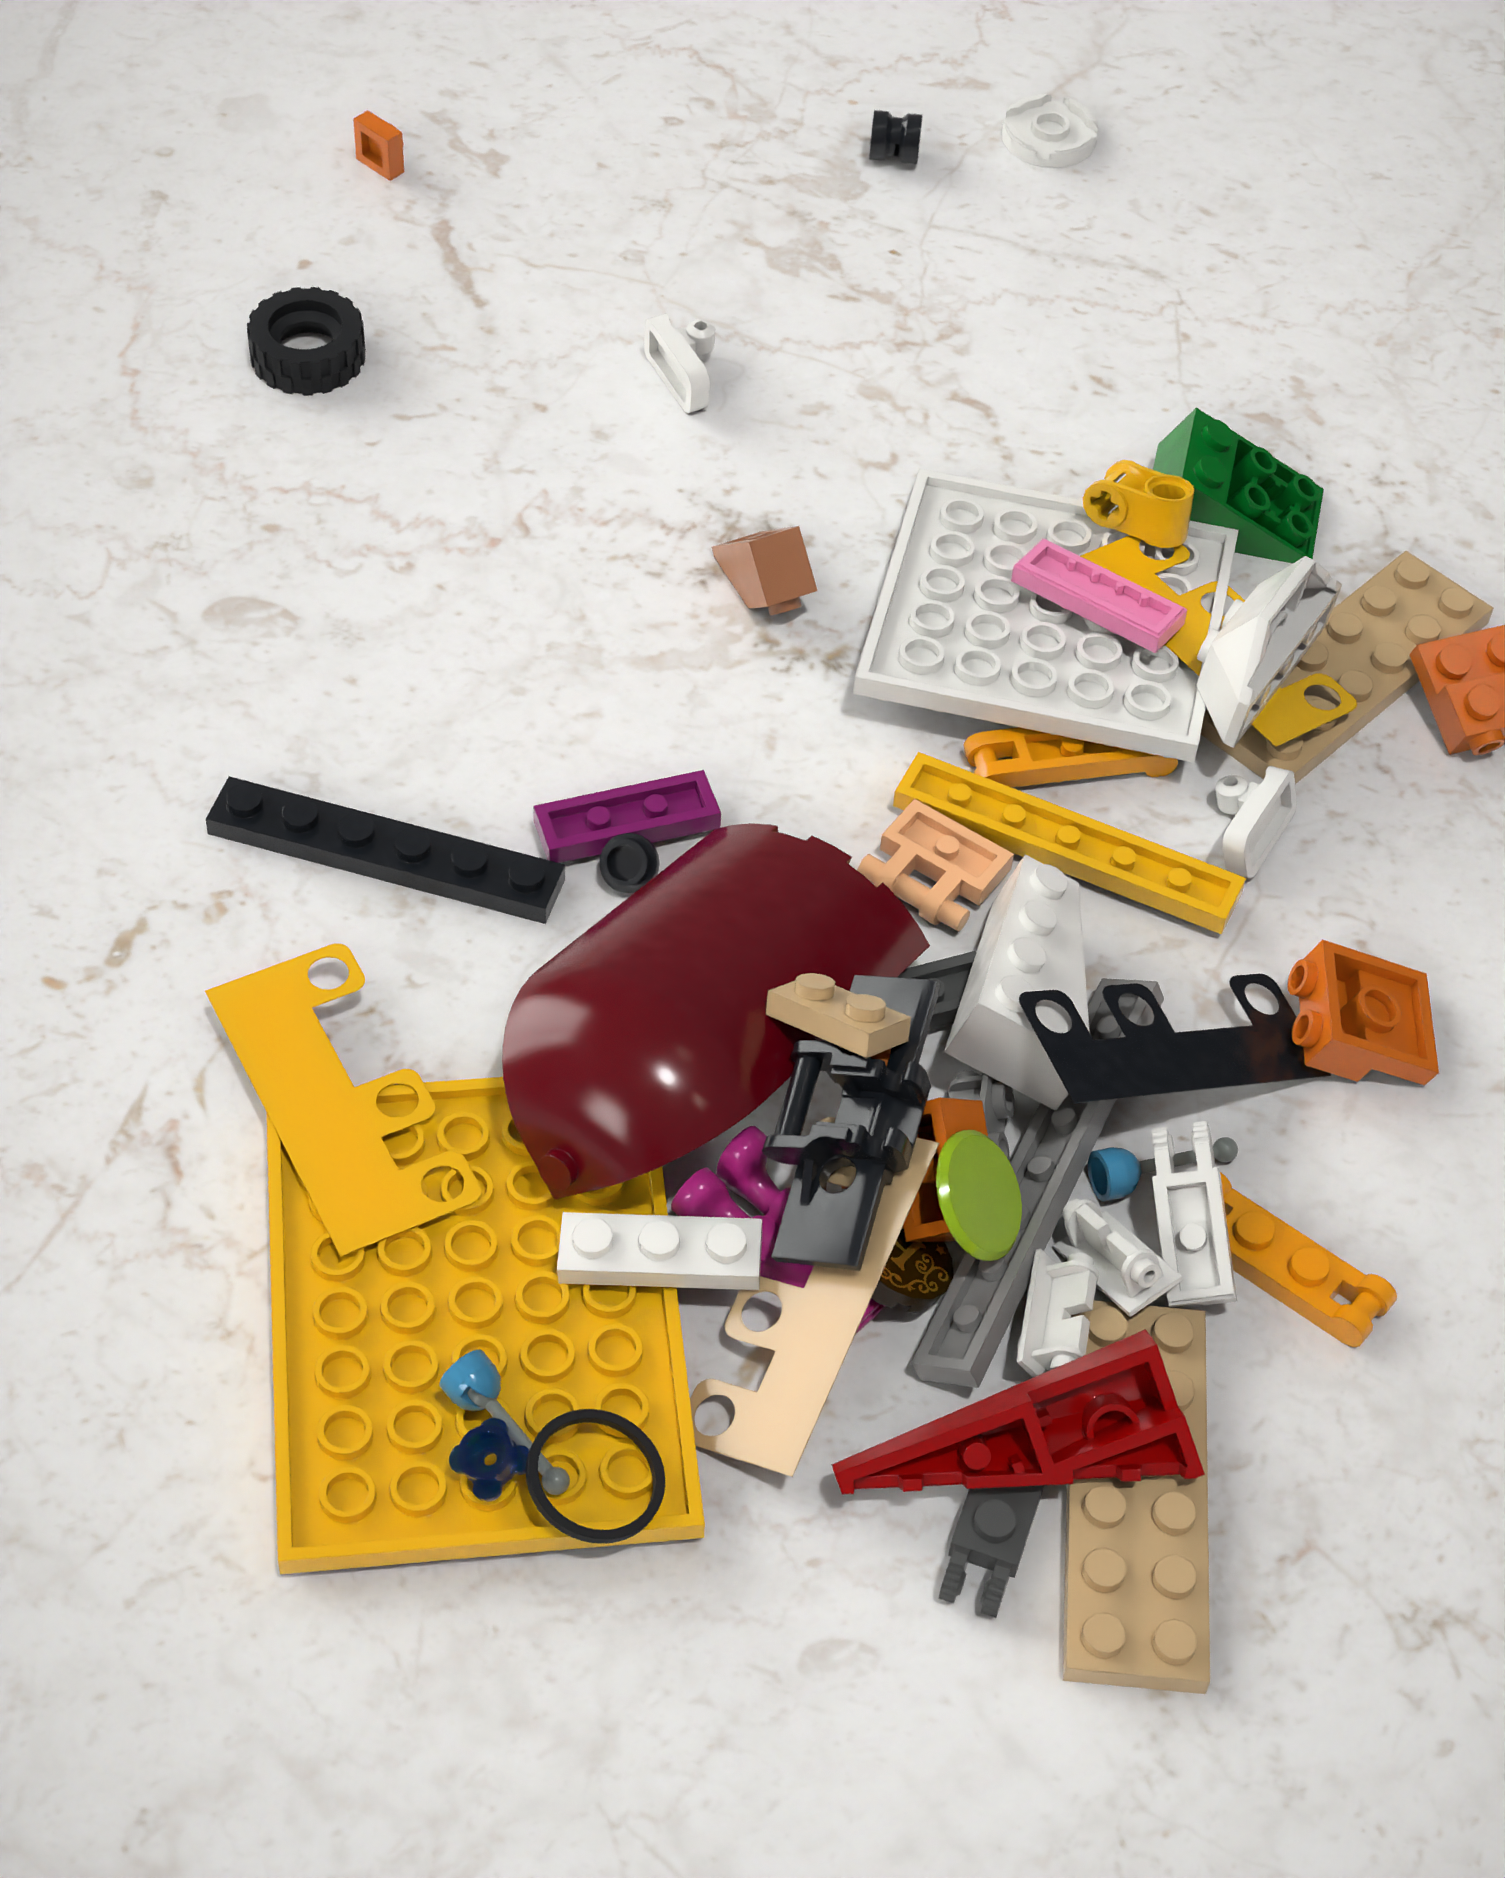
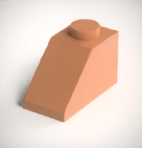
M799 526L760 531L711 547L714 558L748 609L768 607L770 615L784 613L802 606L800 596L818 591Z

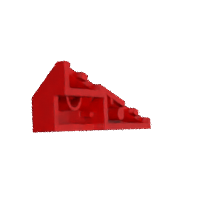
M1146 1329L831 1464L842 1495L854 1494L855 1489L898 1487L903 1492L923 1491V1486L963 1485L966 1489L1073 1484L1074 1479L1118 1478L1121 1482L1141 1481V1476L1180 1475L1184 1479H1194L1205 1475L1186 1417L1178 1407L1159 1348Z

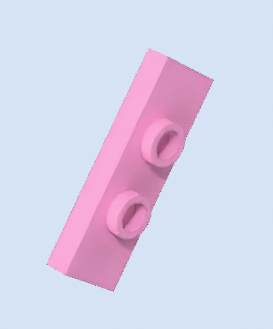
M1042 539L1013 567L1012 582L1154 653L1185 623L1187 609L1046 539Z

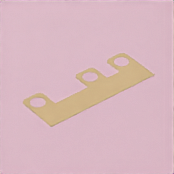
M827 1117L820 1121L834 1123L836 1118ZM916 1138L908 1169L894 1173L892 1184H885L861 1271L814 1266L804 1288L760 1276L759 1290L739 1291L725 1322L726 1333L733 1339L776 1352L758 1392L716 1379L703 1380L695 1387L690 1398L695 1446L793 1477L939 1143ZM852 1166L841 1167L830 1175L827 1182L849 1187L856 1177V1168ZM757 1293H774L779 1297L782 1304V1312L778 1321L765 1331L757 1332L748 1329L742 1321V1310L745 1303ZM714 1395L728 1397L735 1407V1416L730 1427L716 1436H707L700 1433L695 1425V1413L699 1405L705 1399Z

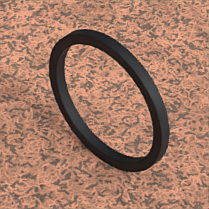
M580 1409L564 1413L543 1427L532 1443L527 1456L526 1482L535 1506L551 1525L572 1538L597 1544L626 1540L639 1533L650 1523L662 1503L665 1493V1472L656 1447L639 1427L617 1414L597 1409ZM598 1423L612 1427L629 1437L643 1452L652 1473V1496L645 1512L628 1525L608 1530L592 1529L578 1525L558 1512L546 1497L538 1474V1461L541 1449L555 1432L573 1424Z

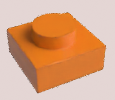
M369 110L353 118L356 159L389 181L403 174L404 143L402 132Z

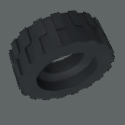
M295 287L285 292H276L267 300L264 298L258 303L257 309L252 310L250 313V323L247 322V334L252 368L255 367L256 376L260 380H265L267 385L273 389L278 388L283 390V393L292 395L293 393L303 394V396L321 392L323 394L332 392V389L339 386L342 388L349 384V380L353 377L356 378L360 373L361 365L364 366L365 339L361 312L353 306V302L349 298L341 297L338 292L321 290L320 287ZM307 332L320 333L333 338V341L313 349H294L281 344V341L289 336Z

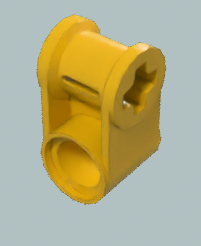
M1121 460L1114 463L1107 470L1104 480L1095 481L1085 490L1083 507L1088 517L1101 527L1111 528L1142 539L1151 546L1172 548L1180 546L1187 539L1194 487L1188 480L1182 477L1167 475L1141 466L1134 461ZM1124 474H1126V475L1117 483V481H1118ZM1116 505H1118V506L1109 514V512H1110Z

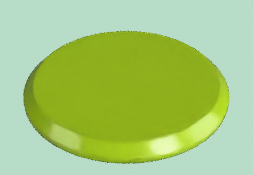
M975 1130L956 1132L945 1142L937 1163L936 1186L941 1212L949 1231L963 1250L978 1260H998L1011 1250L1020 1229L1022 1201L1019 1184L1008 1158L989 1137Z

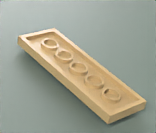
M1404 551L1333 608L1324 630L1280 686L1284 688L1312 674H1326L1332 677L1356 699L1357 707L1355 710L1277 747L1251 725L1234 748L1222 742L1208 710H1205L1201 735L1264 779L1266 775L1265 770L1269 766L1293 771L1296 784L1420 681L1409 655L1416 645L1479 631L1489 623L1494 608L1408 551ZM1312 685L1304 691V697L1307 702L1318 709H1335L1341 701L1336 691L1324 685Z
M1094 1300L1092 1311L1071 1315V1317L1084 1315L1090 1321L1085 1355L1146 1329L1159 1348L1178 1407L1186 1417L1205 1475L1194 1479H1184L1180 1475L1141 1476V1481L1121 1482L1118 1478L1074 1479L1073 1484H1067L1063 1681L1206 1694L1210 1684L1206 1312L1202 1310L1147 1305L1129 1317L1114 1302Z

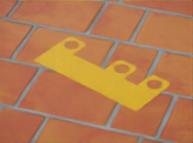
M335 943L205 990V993L341 1257L475 1203L481 1196V1186L465 1157L456 1151H446L398 1170L381 1137L429 1119L435 1112V1103L420 1075L411 1069H401L354 1087L312 1009L318 1005L356 992L365 984V976L351 950L346 945ZM329 957L343 961L348 967L349 975L341 986L334 989H321L310 982L308 971L317 960ZM392 1084L410 1086L418 1095V1105L407 1116L399 1118L389 1117L383 1114L377 1106L376 1101L380 1091ZM441 1166L457 1170L464 1180L462 1192L456 1198L444 1202L430 1199L424 1194L421 1187L424 1175L429 1170Z

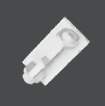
M1075 1198L1065 1205L1062 1214L1065 1219L1064 1224L1068 1236L1054 1245L1055 1250L1066 1260L1073 1253H1084L1094 1259V1266L1099 1271L1096 1287L1129 1317L1183 1281L1182 1276L1110 1213L1106 1210L1101 1212L1099 1206L1094 1201Z
M1041 1248L1035 1249L1031 1278L1027 1286V1302L1022 1332L1017 1344L1018 1355L1016 1361L1032 1377H1036L1086 1354L1090 1321L1084 1315L1071 1317V1315L1092 1311L1099 1271L1094 1266V1259L1087 1254L1073 1253L1068 1256L1066 1262L1056 1263Z

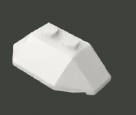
M1307 556L1259 583L1245 602L1236 599L1223 620L1221 632L1212 629L1199 650L1197 659L1203 662L1204 665L1196 686L1222 742L1232 748L1235 747L1324 630L1337 600L1342 584L1332 578L1329 572L1319 563Z

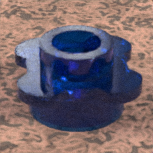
M499 1418L487 1419L480 1426L467 1432L460 1441V1444L452 1449L449 1456V1464L452 1470L458 1474H465L473 1483L474 1495L479 1500L485 1502L498 1499L502 1493V1486L515 1475L526 1473L529 1449L524 1445L515 1444L508 1436L509 1429L507 1424ZM489 1454L497 1456V1460L493 1465L485 1464V1458Z

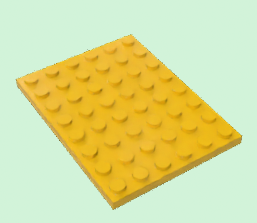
M503 1077L424 1082L435 1103L434 1114L425 1121L381 1138L398 1170L446 1151L461 1153L481 1186V1196L473 1204L340 1257L267 1114L277 1546L280 1574L704 1538L705 1521L677 1287L560 1284L557 1275L563 1212L668 1216L662 1167L613 1186L554 1200L516 1129L509 1109ZM392 1084L380 1091L376 1102L383 1114L399 1118L411 1114L416 1109L418 1095L410 1086ZM441 1166L429 1170L424 1175L421 1187L424 1194L430 1199L444 1202L456 1198L462 1192L464 1180L457 1170ZM477 1349L482 1350L496 1366L501 1376V1391L496 1400L532 1442H534L539 1432L551 1420L574 1410L597 1409L608 1411L634 1423L653 1442L664 1466L665 1493L653 1519L636 1535L626 1540L606 1544L584 1542L556 1529L542 1516L530 1496L526 1482L527 1457L486 1409L476 1412L464 1410L450 1400L439 1386L444 1373L462 1356ZM578 1423L560 1429L544 1443L541 1453L553 1467H561L568 1473L570 1484L564 1493L551 1495L544 1490L542 1475L538 1471L539 1480L550 1503L567 1519L587 1528L608 1530L632 1523L647 1509L653 1490L651 1469L643 1452L625 1434L612 1427L598 1423Z

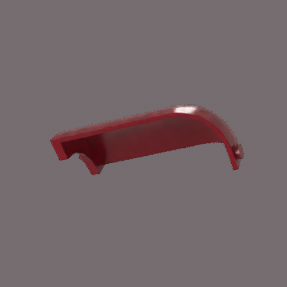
M749 823L730 825L714 829L532 974L518 992L506 1022L502 1048L503 1080L509 1109L516 1129L554 1200L613 1186L662 1167L706 1144L737 1124L791 1077L795 1062L792 1061L790 1056L795 1042L826 1040L766 1015L768 990L795 981L796 977L801 974L816 973L832 978L836 986L850 991L854 975L898 977L930 947L917 922L889 887L884 883L876 887L864 875L849 865L852 856L817 837L811 836L807 840H803L788 834L779 833L778 826L771 824Z

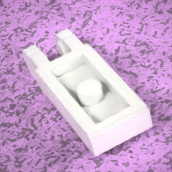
M1208 1121L1195 1122L1192 1125L1191 1142L1193 1152L1196 1154L1198 1170L1175 1173L1173 1156L1175 1155L1173 1138L1169 1134L1167 1126L1152 1128L1157 1173L1156 1176H1152L1162 1259L1183 1278L1182 1282L1167 1291L1170 1308H1189L1237 1301L1221 1175L1218 1167H1215Z

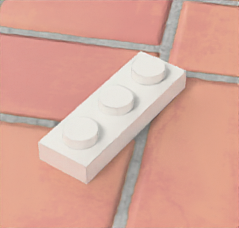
M563 1212L557 1262L558 1282L560 1284L759 1290L763 1233L762 1219Z

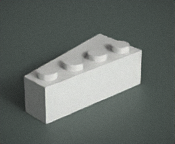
M1025 854L992 903L944 1052L1056 1111L1067 1097L1068 1092L1019 1003V997L1023 992L1059 990L1072 1000L1089 1031L1079 882L1065 876L1058 868L1043 864ZM1042 1000L1037 1003L1035 1008L1036 1015L1045 1027L1057 1033H1066L1071 1029V1018L1062 1006L1049 1000Z

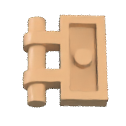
M914 799L882 834L880 850L892 857L885 863L867 854L861 861L857 871L874 883L876 887L884 883L896 897L918 908L921 918L934 925L942 922L959 932L967 923L970 911L953 901L961 895L980 906L1011 870L1014 854ZM915 869L936 881V884L930 889L909 877V875Z

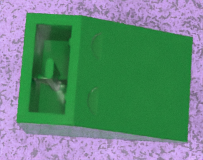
M1197 407L1158 444L1153 470L1167 475L1182 477L1188 480L1194 487L1190 521L1238 530L1235 553L1292 564L1305 556L1313 559L1324 489L1315 484L1311 478L1296 472L1273 457L1266 449L1257 447L1231 430L1224 422L1212 418Z

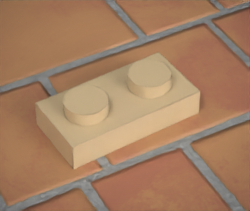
M816 973L801 974L796 977L795 981L768 990L766 1015L865 1058L908 1042L911 1023L910 1016L886 1007L885 1001L879 997L855 994L835 985V981L826 975Z

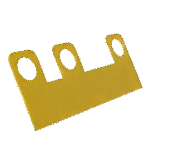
M1129 535L1080 555L1187 609L1184 625L1164 645L1200 676L1202 662L1197 659V656L1207 637L1211 613L1203 608L1201 598L1207 593L1216 592L1218 581L1207 583L1182 595H1178L1156 575L1158 572L1188 560L1190 557L1189 550L1181 544L1180 546L1173 547L1174 554L1172 557L1165 560H1156L1147 557L1141 552L1139 543L1142 539ZM1228 586L1227 596L1234 601L1239 599L1245 602L1239 594ZM1222 616L1221 626H1222V623H1223V620H1224L1225 616ZM1316 673L1284 688L1279 687L1251 725L1277 747L1355 710L1357 701L1332 677ZM1312 685H1324L1336 691L1341 701L1335 709H1318L1307 702L1304 697V691Z

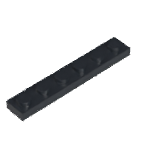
M230 776L206 817L207 832L212 836L546 924L565 881V864Z

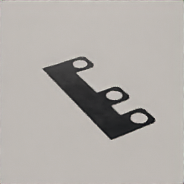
M1265 974L1236 975L1231 977L1229 981L1233 993L1252 1023L1251 1026L1175 1032L1155 996L1147 987L1138 983L1108 985L1104 987L1102 995L1125 1037L1093 1040L1072 1000L1065 993L1059 990L1023 992L1019 997V1003L1073 1103L1332 1076L1331 1073L1305 1065L1303 1047L1296 1045L1292 1040V1029L1297 1016L1278 984ZM1255 983L1270 990L1278 1001V1012L1268 1015L1255 1009L1246 998V986ZM1129 993L1137 995L1146 1001L1153 1011V1022L1150 1025L1141 1026L1126 1018L1119 1007L1120 996ZM1042 1000H1049L1062 1006L1071 1018V1029L1066 1033H1057L1045 1027L1036 1015L1035 1008L1037 1003Z

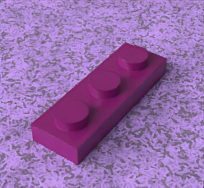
M704 770L533 806L534 824L547 860L557 863L599 855L607 842L613 837L624 833L638 834L654 843L721 828V811Z

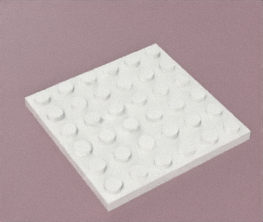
M919 468L857 668L853 694L1189 762H1195L1206 707L1196 686L1199 676L1165 645L1154 653L1011 581L1014 565L1042 539H1046L1080 556L1129 536L1128 534L1111 528L1101 527L1094 523L1086 514L1083 500ZM1190 521L1188 536L1185 543H1183L1190 552L1189 559L1158 572L1156 575L1178 595H1182L1207 583L1218 581L1216 592L1205 594L1201 598V604L1206 611L1211 613L1208 634L1212 629L1220 632L1238 530ZM1143 540L1139 543L1141 552L1152 559L1165 560L1174 554L1173 547L1160 548L1151 546Z

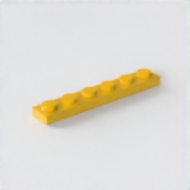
M920 752L915 756L894 793L893 806L905 810L916 799L1009 852L1022 857L1026 854L1043 864L1058 868L1065 874L1219 934L1223 933L1245 885V877Z

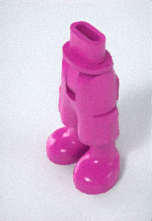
M749 1126L737 1134L724 1149L718 1161L716 1174L707 1167L702 1168L681 1186L672 1201L671 1210L677 1216L751 1218L733 1201L728 1189L743 1197L764 1214V1216L756 1215L752 1217L762 1219L760 1276L804 1288L814 1266L776 1262L772 1258L791 1188H785L781 1191L771 1180L766 1169L768 1157L762 1152L767 1136L756 1126ZM871 1298L856 1333L869 1323L884 1308V1305L875 1302Z

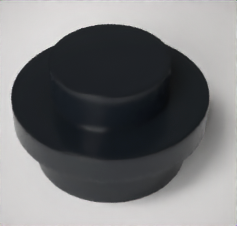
M624 833L613 837L607 842L601 852L599 865L603 879L611 888L622 893H635L658 874L660 861L658 852L651 841L638 834Z

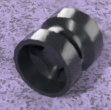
M874 110L869 159L884 161L889 156L899 157L903 163L917 164L922 114L908 113L903 118L893 117L889 111Z

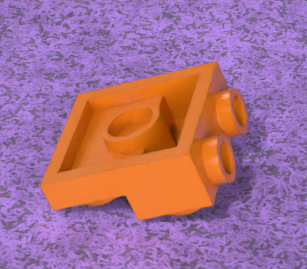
M1505 625L1416 645L1409 655L1449 755L1471 750L1473 755H1483L1505 744Z
M1323 939L1304 959L1297 961L1292 967L1288 978V991L1291 995L1299 997L1300 1013L1292 1029V1040L1296 1045L1303 1047L1306 1066L1357 1082L1373 1069L1424 1086L1439 1073L1427 973Z

